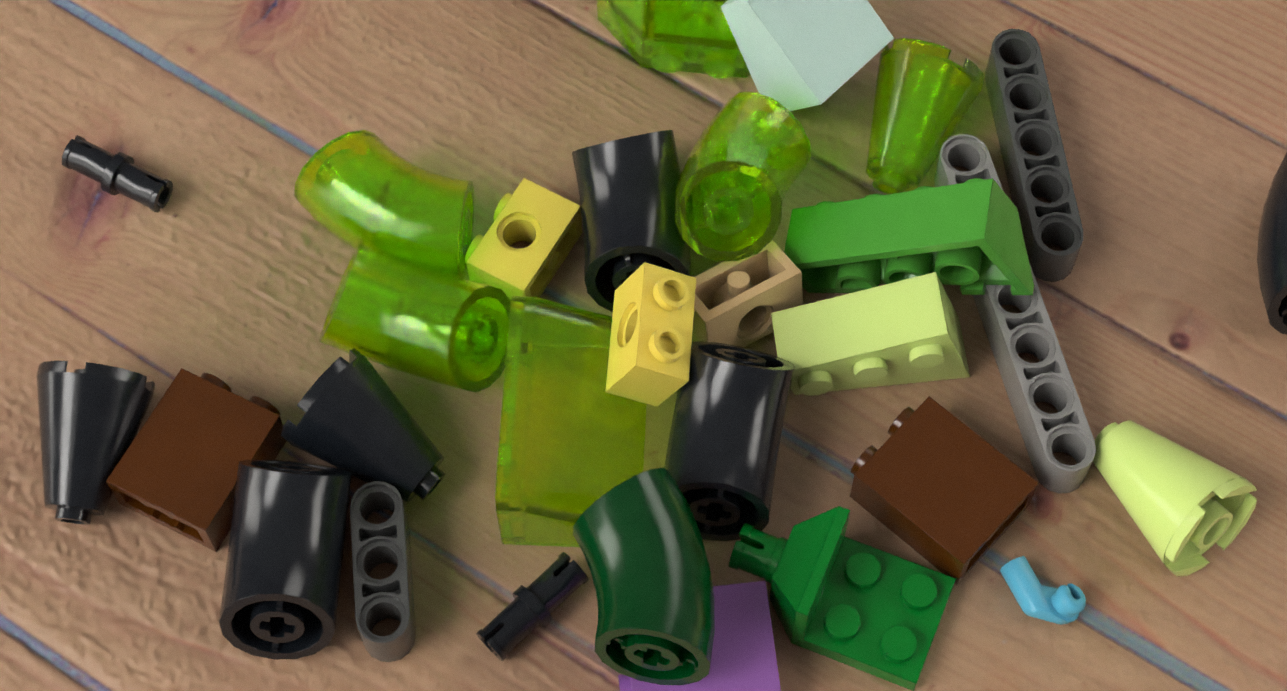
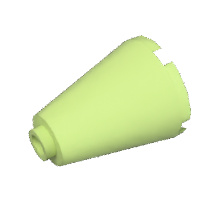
M1127 420L1120 424L1113 422L1107 425L1095 439L1096 453L1093 460L1094 465L1165 567L1176 576H1188L1210 563L1202 554L1215 543L1225 550L1246 525L1256 507L1257 499L1249 492L1257 491V489L1246 478L1132 420Z

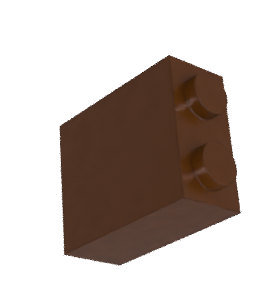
M181 368L106 482L119 504L217 552L231 530L239 461L254 459L275 460L287 442L281 436L284 426L280 418V412L275 406L262 398L251 396L247 400L232 393L231 388L224 381L212 374L203 373L199 377Z
M929 396L915 411L911 407H907L897 416L888 430V434L891 437L879 449L871 445L859 456L851 468L854 478L850 497L940 572L955 578V584L957 585L1030 505L1038 482Z

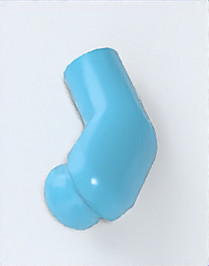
M1025 556L1009 561L1000 569L1020 608L1027 616L1063 625L1075 621L1079 613L1086 606V598L1083 591L1074 584L1061 585L1058 588L1041 585Z

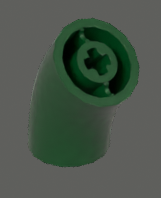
M665 468L650 469L629 478L597 499L581 514L574 524L573 536L585 556L596 590L598 625L594 651L601 661L618 673L639 681L659 685H686L699 682L709 674L715 632L714 592L711 571L700 530L687 500L674 478Z

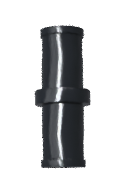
M78 135L75 136V140L71 139L63 152L62 165L64 167L73 169L101 183L103 191L111 195L121 193L149 207L154 212H160V208L163 209L172 195V181L163 179L135 165L133 157L125 153L113 154Z
M562 552L558 559L527 588L520 585L512 593L515 599L487 626L476 633L482 643L492 653L495 651L494 654L500 661H504L507 655L538 625L545 628L553 620L551 613L578 587L589 580L586 573L574 560L569 562L571 558L566 553Z

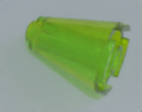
M894 39L891 49L886 45L881 50L866 164V174L874 180L872 183L874 188L885 194L913 191L918 188L939 156L943 143L953 135L982 90L984 74L975 63L966 58L962 67L948 59L951 49L919 39Z

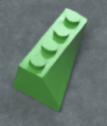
M974 178L967 180L965 183L940 187L921 186L913 191L887 195L870 194L861 199L841 202L823 201L815 206L792 209L784 253L802 272V287L808 293H853L877 287L879 284H889L936 272L942 285H961L960 291L962 295H985L986 285H1011L1012 295H1033L1034 282L1018 209L993 178Z

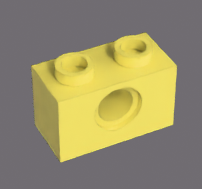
M523 178L514 193H506L498 203L494 213V222L484 236L479 234L473 239L466 252L465 263L467 264L470 287L528 316L583 232L580 205ZM518 241L532 243L528 247L520 249L510 247V245Z
M644 262L615 290L606 393L658 407L689 381L696 289L695 277Z

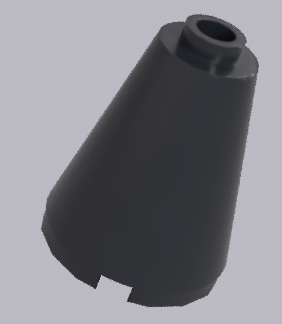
M355 348L349 350V363L342 357H339L317 379L297 405L305 412L304 416L297 426L288 419L281 433V436L292 446L339 469L347 470L353 476L367 483L379 481L394 486L401 494L402 500L409 502L416 495L424 501L445 476V473L439 469L444 460L443 455L365 355H362Z
M68 361L43 362L38 366L37 390L45 507L56 510L55 520L89 525L92 515H104L113 494L106 480L137 436L153 397L155 383L154 381L146 383L147 376L103 364L86 362L85 369L66 372Z

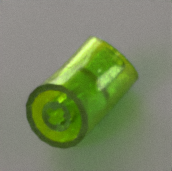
M740 92L724 104L700 135L680 174L676 187L675 222L682 239L697 254L715 261H739L758 254L773 240L782 221L784 198L797 178L806 169L811 159L809 138L802 124L790 110L773 98L760 93Z
M366 130L348 132L331 140L304 165L295 182L294 197L320 226L342 243L369 259L397 271L429 280L459 285L463 283L467 272L465 256L472 242L475 198L472 181L452 178L422 168L400 156L388 147L375 133Z
M358 243L332 300L321 330L319 342L347 353L355 348L362 355H365L369 361L440 384L476 393L489 388L502 375L510 360L516 338V317L511 300L502 289L430 270Z

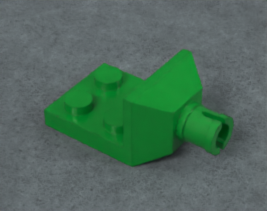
M841 506L794 525L788 539L784 537L779 538L755 529V526L747 523L743 525L739 533L741 540H736L728 567L737 571H745L771 583L769 599L792 644L909 690H915L953 589L955 578L845 537L850 510Z

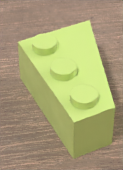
M936 272L771 313L777 357L789 361L795 366L790 387L795 395L815 396L829 391L970 377L959 317Z

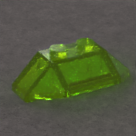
M597 0L598 20L641 67L654 68L664 73H675L678 71L702 73L720 79L728 77L746 78L751 75L720 7L727 0Z

